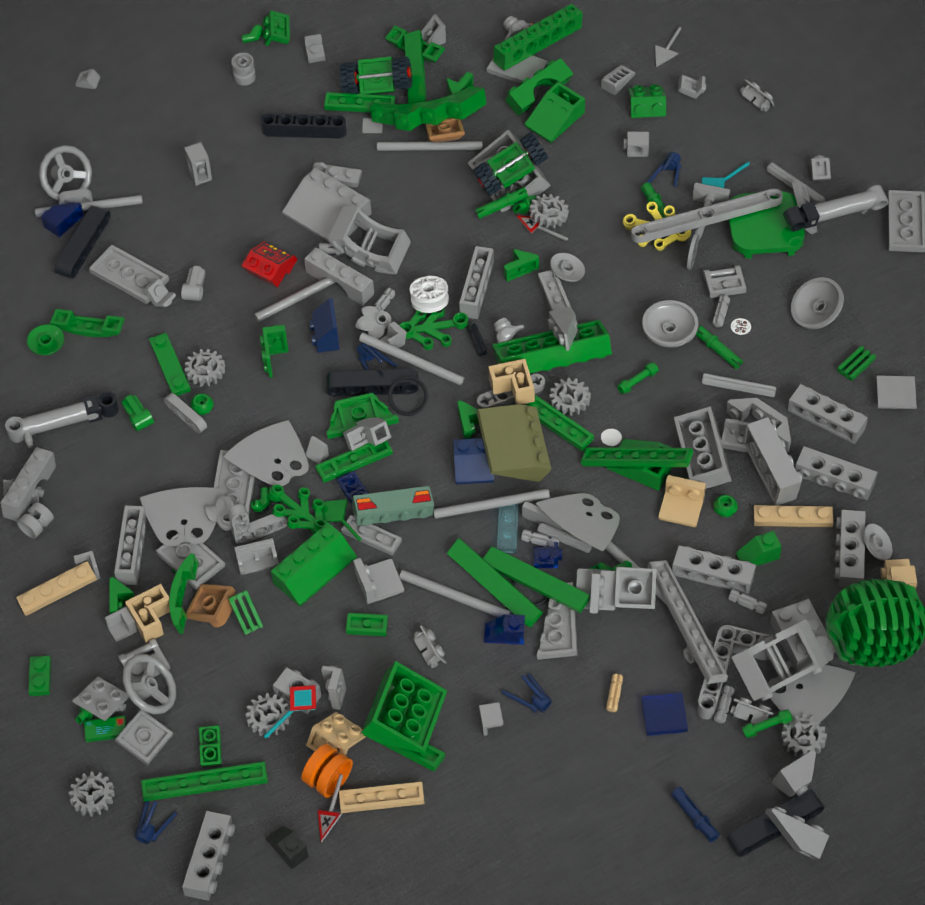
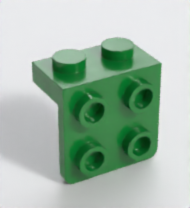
M653 84L650 87L635 85L629 88L631 118L666 116V94L663 87Z
M285 325L263 327V335H260L264 371L269 373V378L273 377L270 355L289 352Z

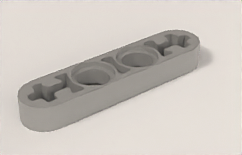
M541 374L530 375L532 382L540 383L539 385L533 383L535 394L543 391L545 388V378ZM492 390L483 393L477 398V408L500 407L514 403L512 391L504 392L503 394L508 396L506 399H499L497 397L499 394L493 395Z

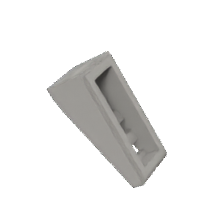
M620 65L601 80V88L616 95L631 80L635 72Z

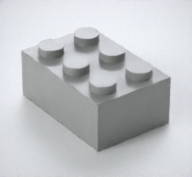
M809 599L772 611L770 624L775 634L806 619L827 660H833L835 647L832 641L829 640L827 632ZM798 633L780 641L796 673L801 671V669L814 665Z

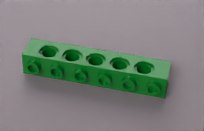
M571 3L494 46L493 62L504 71L579 30L582 27L583 12Z

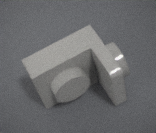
M321 34L305 36L308 62L325 61Z
M814 156L809 162L812 181L830 180L829 158Z
M154 278L143 289L155 307H167L176 297L174 292H168L159 278Z

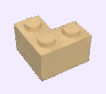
M525 359L488 366L489 382L493 395L512 391L516 405L535 402L534 385Z
M909 559L885 560L884 568L880 570L881 579L902 581L916 589L915 566H910Z
M161 584L125 601L126 607L145 643H148L153 638L156 639L164 635L159 617L169 613L170 608L169 596Z

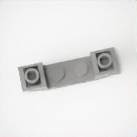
M758 398L730 399L727 402L726 413L732 419L744 421L750 413L758 420L768 417L770 422L775 424L779 439L784 441L786 452L790 451L791 437L787 417Z

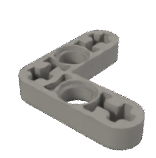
M236 505L228 511L232 535L238 545L251 542L287 526V518L285 516L276 517L273 514L250 523L248 513L243 505Z

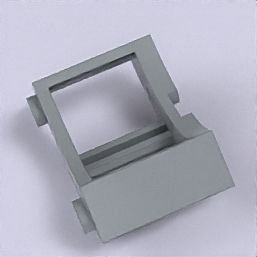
M343 206L328 237V240L341 254L346 253L352 257V262L362 267L368 265L375 268L376 272L397 274L411 243L404 229L389 228L375 222L363 213L359 206ZM353 222L367 231L360 247L347 236ZM376 237L395 242L389 256H381L370 252Z
M806 619L774 635L775 639L773 636H770L731 657L753 701L760 698L762 701L773 697L772 692L810 672L812 675L823 671L822 666L829 663ZM798 633L814 665L791 675L776 643ZM764 649L781 680L771 687L768 686L753 656Z

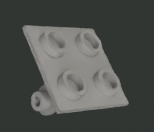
M97 677L72 702L106 721L115 711L123 712L125 710L126 704L124 702L129 696L126 692Z

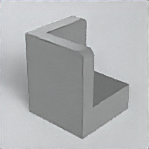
M392 322L388 325L387 335L379 340L400 348L405 345L406 331L395 322Z
M93 551L73 557L76 566L88 561L96 578L101 579Z
M126 607L105 617L107 628L116 642L137 632L135 621Z
M500 703L479 705L483 736H487V728L503 726Z

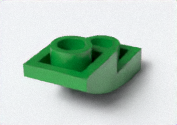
M220 725L199 727L201 766L222 765Z

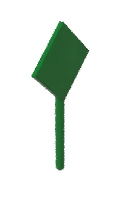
M348 500L325 501L322 512L323 519L327 522L341 521L354 537L361 541V537L344 520Z

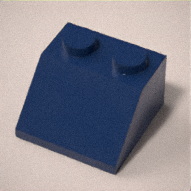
M330 298L312 312L313 320H309L311 331H315V334L311 336L313 346L317 345V353L340 350L333 298Z
M483 438L453 440L456 484L494 482V474L490 473Z

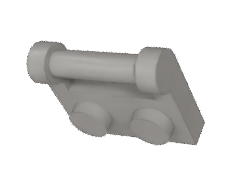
M740 265L714 271L709 269L703 270V277L710 298L746 293V285Z
M154 638L149 640V643L125 655L121 654L118 656L124 668L126 662L133 656L145 654L153 650L154 653L150 656L157 658L166 665L168 670L170 669L169 663ZM145 662L137 663L133 666L131 671L132 683L144 676ZM154 668L153 677L161 674L157 668Z

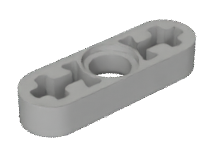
M171 393L164 398L166 406L196 433L200 434L207 428L203 418L175 394Z

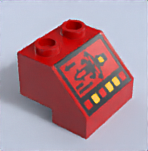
M264 241L250 250L241 266L249 274L278 288L285 274H290L298 259L295 255Z

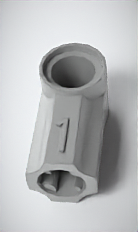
M193 266L189 269L187 281L183 284L181 291L183 300H202L203 282L206 273L200 266Z

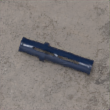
M682 787L676 788L672 792L671 797L694 823V827L700 830L710 843L715 841L720 833L710 823L709 817L698 809Z

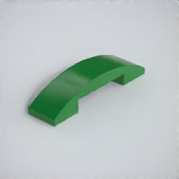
M394 25L385 37V40L405 52L404 34L408 32ZM423 41L422 56L424 61L435 63L445 48L433 42L429 44Z
M55 309L50 325L82 336L111 337L120 334L125 318L107 315L106 319L75 316L73 311Z
M191 553L179 567L170 590V615L179 634H183L187 615L181 607L187 580H195L199 565L195 554Z

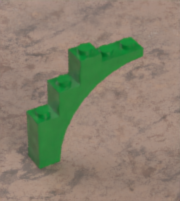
M469 86L460 92L440 99L412 104L373 103L370 105L372 122L395 125L396 129L411 131L422 123L438 125L447 118L463 120L486 105L485 88Z

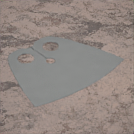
M289 420L256 431L237 443L223 456L240 469L270 485L278 484L284 486L290 482L292 477L301 476L309 470L306 454ZM275 459H280V460H281V463H280V464H276V463L274 462V460H275ZM292 461H299L302 467L300 470H293L290 467V463ZM274 471H279L284 477L282 480L276 481L272 478L271 474Z
M207 487L177 488L140 497L142 506L145 507L146 517L162 544L165 546H178L182 542L200 544L210 537L216 522H212L207 518L205 507L216 506L218 498L225 495L226 489ZM186 519L188 522L186 525H182L181 520ZM194 528H201L203 535L199 538H194L191 536V531ZM176 530L179 536L175 540H169L166 537L167 532Z
M571 494L536 503L560 527L601 551H604L612 540L620 521L617 512L603 506L591 494ZM588 498L594 502V505L586 506L583 504L582 499ZM586 512L592 513V516H587ZM601 512H609L613 518L605 519L601 516Z
M790 661L786 662L788 669L793 667ZM824 665L822 666L823 671L812 675L810 672L785 685L786 691L784 693L772 692L774 696L770 699L780 711L789 709L793 721L795 720V715L799 719L802 718L803 714L806 715L807 719L814 716V722L820 720L814 724L816 726L842 700L856 672ZM778 676L772 678L767 684L771 687L781 680ZM802 684L803 688L797 689L796 685ZM810 728L805 731L801 729L804 734L810 730Z

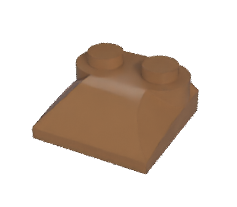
M448 118L438 125L425 124L428 139L435 143L458 140L465 135L460 119Z
M201 584L186 612L187 619L209 622L213 627L223 626L233 610L228 598L236 595L235 589L232 586Z

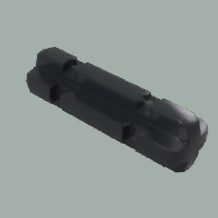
M475 323L468 325V333L471 335L470 338L477 355H486L487 348L483 344L484 341L480 331H478V326Z

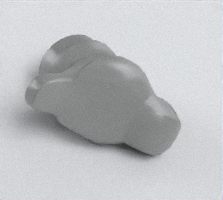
M513 16L508 17L503 24L506 31H508L505 40L532 26L533 23H526L524 20H518Z
M502 318L494 324L495 331L497 332L496 340L498 343L511 340L516 332L525 327L524 325L513 326L507 318Z

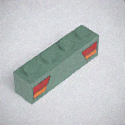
M430 486L355 495L353 496L352 509L356 526H368L374 523H389L397 520L406 521L412 518L433 516L434 502Z

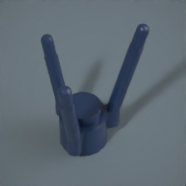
M669 152L666 159L663 160L647 182L651 183L661 170L675 169L673 186L676 187L679 171L682 167L680 155L676 152Z
M361 343L357 347V352L360 355L358 359L365 370H369L366 360L371 361L374 358L382 363L383 359L393 367H397L396 363L380 353L376 348L365 343Z
M530 673L527 674V677L522 675L521 678L535 693L531 697L532 704L505 690L501 691L507 697L529 707L533 712L539 710L542 713L552 703L550 697L543 691Z
M146 801L134 837L144 844H149L151 840L155 842L159 834L175 818L177 812H173L155 832V827L149 822L157 801L153 802L147 817L146 814L150 801Z

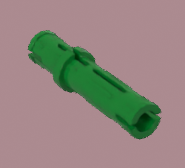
M649 182L643 184V187L640 189L646 196L647 202H655L662 218H666L664 214L666 206L662 202L660 194L655 192Z
M523 187L512 193L508 192L506 196L475 210L478 213L479 219H482L507 206H514L516 202L528 198L529 195L526 188Z
M704 326L698 328L701 332L697 331L695 336L705 342L706 347L712 348L734 369L740 367L737 363L742 365L743 360L720 342L716 335H712Z

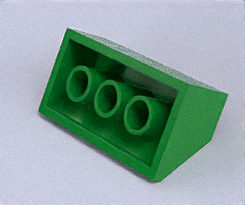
M327 523L271 570L272 581L298 606H301L355 560L357 556L343 535L331 524Z

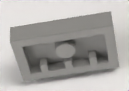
M322 666L321 671L325 687L329 692L328 700L331 701L333 709L341 710L346 692L342 669L336 666Z

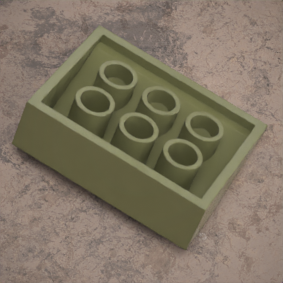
M518 404L477 410L490 473L541 482L552 469L537 408Z

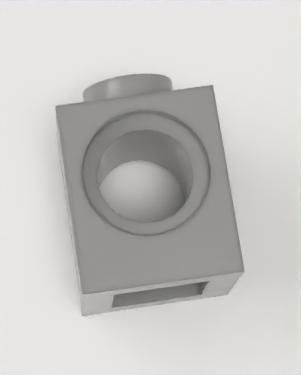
M649 132L627 133V139H624V149H627V157H648Z

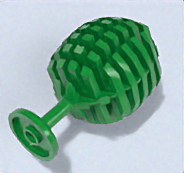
M871 579L851 584L836 595L829 607V613L827 611L825 616L826 632L829 640L835 646L838 658L852 665L865 667L895 665L915 654L925 639V606L919 600L915 587L902 581Z

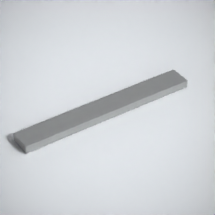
M667 560L649 562L648 568L657 569L656 585L707 683L726 682L728 676Z

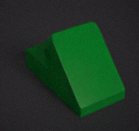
M466 72L458 82L446 79L449 95L460 92L469 86H474L473 74L470 72Z
M513 249V262L503 266L505 280L508 282L539 269V256Z
M457 401L458 415L464 439H472V434L475 433L474 425L479 424L478 409L463 401Z
M110 577V614L123 609L125 601L135 597L133 591L114 577Z

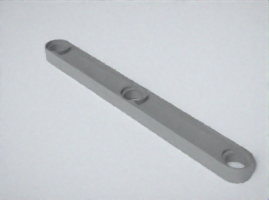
M769 189L637 225L632 228L631 238L636 243H644L772 208L782 203L783 194L779 189ZM771 196H777V197H779V198H778V199H771L770 197H771ZM704 214H710L711 217H708V218H707V217H704L703 215H704ZM638 232L644 233V235L637 236L635 234Z

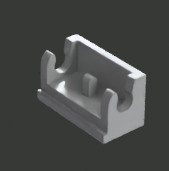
M273 538L234 547L241 575L274 568L279 564Z

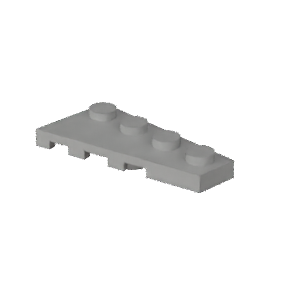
M573 582L567 583V584H569V585H571V586L574 587ZM550 599L537 659L578 656L576 613L574 610Z

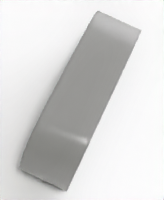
M88 189L65 191L58 195L59 205L93 201L92 192Z

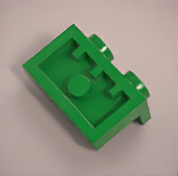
M270 10L262 23L264 26L263 38L265 39V45L269 46L271 40L288 44L290 41L289 15Z

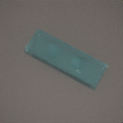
M519 504L499 507L497 549L502 552L517 553Z

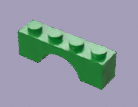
M561 58L557 61L552 60L546 65L547 68L537 70L532 78L529 79L527 77L520 83L519 87L514 86L507 92L508 96L505 101L517 116L533 105L535 101L534 88L541 85L553 87L557 82L564 85L571 79L574 73Z

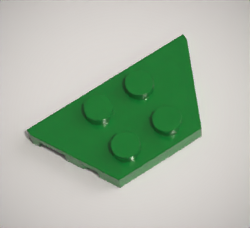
M373 393L338 400L334 405V413L330 419L327 438L332 439L344 436L343 432L355 427L356 422L363 419L381 418L386 421L387 425L399 423V419Z

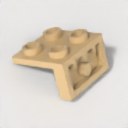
M668 475L665 495L658 519L696 527L705 497L706 483Z
M335 712L312 727L306 746L316 751L320 746L330 744L337 749L338 754L346 755L350 747L366 736L361 733L363 730L361 727Z

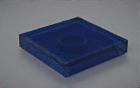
M682 692L641 697L647 736L688 732Z

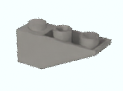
M570 306L549 311L550 319H547L549 329L553 330L554 337H558L559 344L563 345L566 351L570 350L578 331L576 315Z
M777 806L765 810L793 850L811 859H820L829 837L828 834L823 832V828L814 824L809 826L804 823L805 820L795 815L793 817L786 815L787 811Z

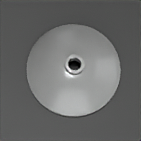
M820 277L807 281L796 291L792 299L791 313L794 320L806 329H819L827 326L836 319L843 307V291L834 280Z
M665 300L653 304L646 310L642 320V327L645 335L655 344L664 347H678L694 338L698 330V318L694 310L688 305L679 301Z

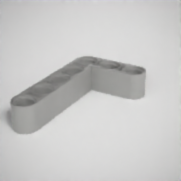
M731 625L720 627L713 649L726 674L732 653L737 654L770 637V635ZM765 649L753 655L756 659L770 660ZM704 678L697 713L702 719L708 720L714 717L724 682L708 684ZM704 705H709L710 708H705V707H703V706H704Z

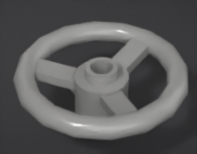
M63 145L53 148L45 155L40 164L39 178L45 192L50 197L59 201L58 195L63 183L69 182L73 178H84L79 189H87L91 183L92 169L90 161L84 152L74 146ZM61 153H72L79 157L85 171H74L71 166L65 165ZM54 158L56 165L51 169V176L55 183L51 188L48 184L46 173L48 164Z
M147 654L135 655L126 662L123 669V684L132 702L141 710L151 714H162L172 708L176 699V684L166 665L157 658ZM145 662L144 676L132 683L131 671L133 666L137 663ZM154 668H157L166 680L168 697L158 690V684L153 678ZM153 696L162 705L152 706L143 700Z

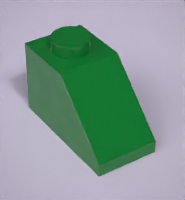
M771 531L755 536L736 552V557L739 561H748L759 566L780 559L782 546L775 532Z

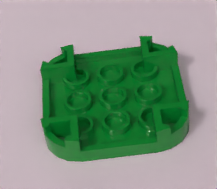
M781 191L783 196L780 205L728 219L733 251L736 250L749 259H752V254L787 252L788 256L795 255V252L803 246L805 231L803 228L794 232L790 231L783 213L791 207L798 206L796 197L791 193ZM743 193V194H739V195H736V196H734L733 198H731V200H732V199H736V198H740V197H743V196L751 195V194H754V193ZM771 196L770 198H771V199H778L779 197H777V196Z

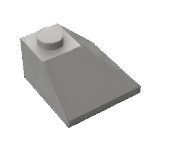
M813 749L780 770L772 780V784L789 797L795 794L800 796L808 790L807 786L812 781L816 757L815 750Z

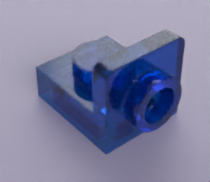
M554 542V547H534L535 568H558V561H562V549H558V542Z

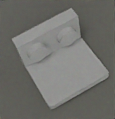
M361 558L353 560L354 572L367 604L404 592L403 584L392 559L367 566V564L363 565Z

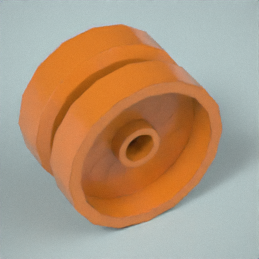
M324 744L309 758L302 772L301 780L311 788L316 787L317 792L325 798H330L334 794L339 774L343 775L341 788L351 772L353 761L345 754H338L337 749L330 744Z

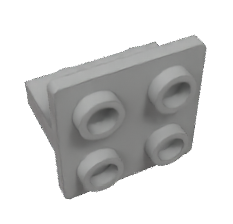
M578 568L576 588L589 594L591 597L584 609H590V613H598L599 610L614 611L616 571Z

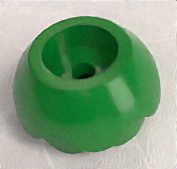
M204 393L195 395L190 402V408L199 415L211 412L214 406L213 399Z
M721 495L714 501V511L721 517H731L738 510L737 501L730 495Z

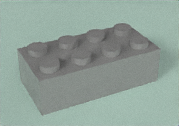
M711 406L674 417L681 448H692L694 452L689 467H686L689 480L706 483V489L732 481L716 418Z
M768 417L747 424L743 444L774 505L778 506L795 500L800 490L802 476L799 471L795 470L791 455L787 454L784 441L779 439L775 424L771 423Z

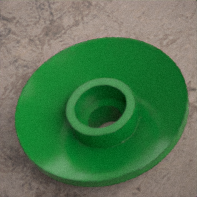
M50 324L34 328L27 337L29 349L38 355L53 354L64 343L62 330Z

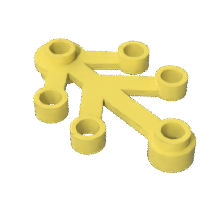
M649 202L647 204L648 213L652 214L655 220L663 219L658 211L657 204ZM669 205L664 208L666 217L675 215L673 206ZM651 206H655L654 210H650L649 208ZM668 210L673 211L671 214L666 213ZM628 214L623 218L624 227L628 230H632L637 225L650 222L637 219L633 214ZM628 219H633L631 223L627 222ZM691 230L685 231L684 234L670 235L665 239H656L654 241L655 249L662 251L665 246L676 240L681 242L688 240L691 236ZM648 242L637 244L640 247H645L648 244ZM661 242L663 245L658 247L657 243Z

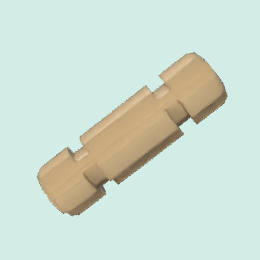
M615 673L612 675L606 706L609 712H616L618 709L623 682L621 674Z

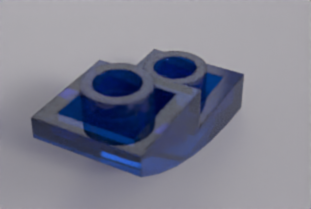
M355 471L337 479L340 488L351 505L353 496L369 494Z

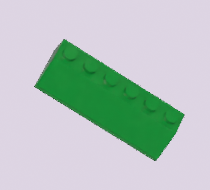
M595 320L577 324L578 331L569 351H566L564 346L559 344L558 337H554L553 330L492 344L497 364L525 359L530 375L538 371H549L555 367H566L572 363H583L589 359L604 358L606 355H611L610 336L601 321Z

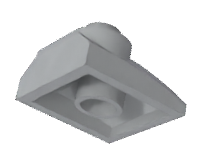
M616 567L615 607L655 609L657 569Z

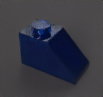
M79 202L53 205L49 210H46L41 218L44 228L60 238L84 216Z
M504 614L485 623L484 643L524 645L525 615Z

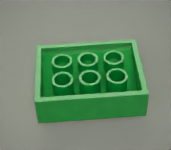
M395 661L383 676L361 733L381 744L424 753L447 690Z

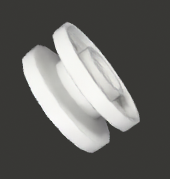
M420 277L410 285L411 304L417 311L425 313L437 312L445 308L449 302L447 282L440 277Z

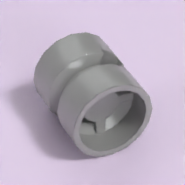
M238 53L232 57L234 81L243 86L252 84L256 78L253 57L248 53Z
M35 502L28 509V514H23L17 521L19 529L33 539H36L43 531V527H47L54 519L50 510L39 502Z

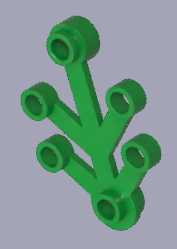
M444 308L439 310L442 311L440 313L432 312L428 318L427 313L416 310V314L409 322H402L399 326L408 331L406 332V339L412 338L421 343L425 350H431L433 348V339L425 338L419 333L425 332L440 340L443 347H449L452 344L451 336L437 330L450 327L464 329L468 325V316L465 313L459 312L454 315L452 320L435 322L438 318H442L445 315ZM427 318L422 325H417L419 321H424Z
M276 484L270 488L268 498L271 501H282L292 509H285L283 505L276 504L272 511L276 517H289L287 520L289 528L311 529L312 534H315L328 523L323 519L322 510L325 505L323 500L315 499L313 501L312 509L315 511V517L309 513V489L304 487L299 489L297 496L300 499V505H298L284 494L285 491L281 485Z

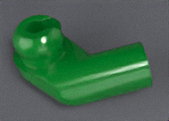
M259 24L255 25L249 34L241 35L242 42L247 43L259 40L263 33V27Z
M268 487L260 489L261 499H255V502H251L250 506L254 512H262L270 505V499L268 498L270 489Z

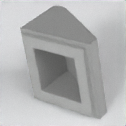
M94 69L80 72L75 85L77 87L95 89L100 76Z
M312 436L306 456L317 464L324 462L329 456L327 444Z

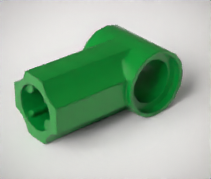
M136 395L125 397L122 401V406L129 415L131 424L136 432L154 424L147 408L144 409Z

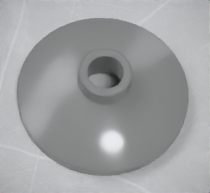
M558 253L550 261L553 273L565 281H579L585 274L583 263L574 255Z
M876 524L867 525L864 528L863 537L868 550L877 559L882 561L888 560L893 552L889 536L880 526Z

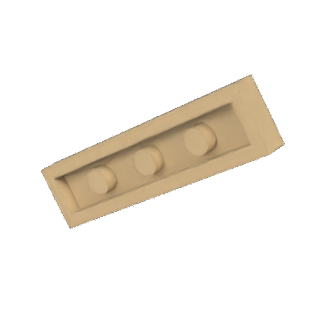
M754 505V526L833 527V507Z
M86 561L16 598L25 616L96 581L97 578L90 564Z
M422 782L339 791L341 813L424 804Z

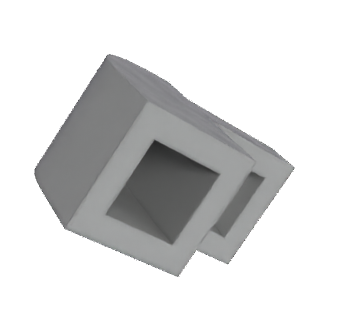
M381 418L360 420L356 422L355 427L343 432L348 449L352 451L367 443L376 446L391 438L387 423Z

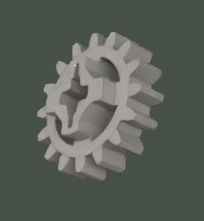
M543 194L542 198L536 196V200H532L530 205V217L534 218L533 222H539V226L544 224L546 228L549 225L555 228L556 224L562 226V222L565 223L568 218V205H564L565 200L559 201V196L553 198L552 194L549 197Z
M200 349L199 354L193 352L194 357H187L188 362H185V374L189 381H193L194 385L199 382L200 387L204 383L210 386V382L216 384L217 378H223L225 362L222 359V355L217 356V351L210 353V349H207L206 352Z
M568 378L566 382L560 379V384L555 382L554 388L550 389L549 400L551 401V406L556 407L558 411L561 410L564 415L566 412L570 416L573 415V412L579 415L580 409L585 411L586 406L590 405L591 393L589 392V387H584V382L578 383L577 378L574 381Z
M266 693L265 698L258 695L259 700L252 699V706H247L246 720L248 727L252 728L253 733L258 731L259 736L267 733L289 711L288 703L284 702L283 697L278 700L277 694H274L272 698L269 696V693ZM289 717L274 731L275 735H278L279 729L285 730L284 724L289 725Z
M803 714L802 718L799 719L795 715L794 721L783 725V732L781 733L782 745H788L787 752L793 750L795 757L798 754L804 756L813 749L819 754L821 748L825 747L827 738L825 726L820 727V723L815 726L814 724L820 720L814 722V716L807 719L806 715ZM810 728V730L805 734L801 731V729L805 731L806 729Z
M92 771L88 777L83 773V779L76 778L77 784L70 785L72 790L68 793L71 798L70 803L74 806L76 812L81 810L83 816L87 812H89L90 817H93L94 812L101 815V809L108 810L107 804H113L112 797L115 796L113 784L107 776L103 778L100 772L97 776H94Z

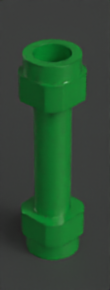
M654 362L648 363L644 366L643 371L628 381L625 379L617 385L618 391L622 395L630 392L632 386L647 376H654L659 371L658 366Z
M781 710L778 712L779 715L754 725L752 722L746 724V726L742 727L746 738L757 736V732L779 723L784 725L790 723V721H793L790 710Z

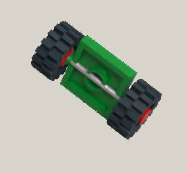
M391 56L358 60V65L356 62L342 63L340 66V84L343 93L358 94L360 92V94L372 95L395 92V88L406 89L412 87L413 76L409 57L393 58Z
M532 131L519 139L525 151L522 150L516 141L487 160L489 166L486 162H483L473 169L478 181L489 196L502 189L496 179L497 177L503 186L507 188L535 170L530 159L535 166L549 159Z

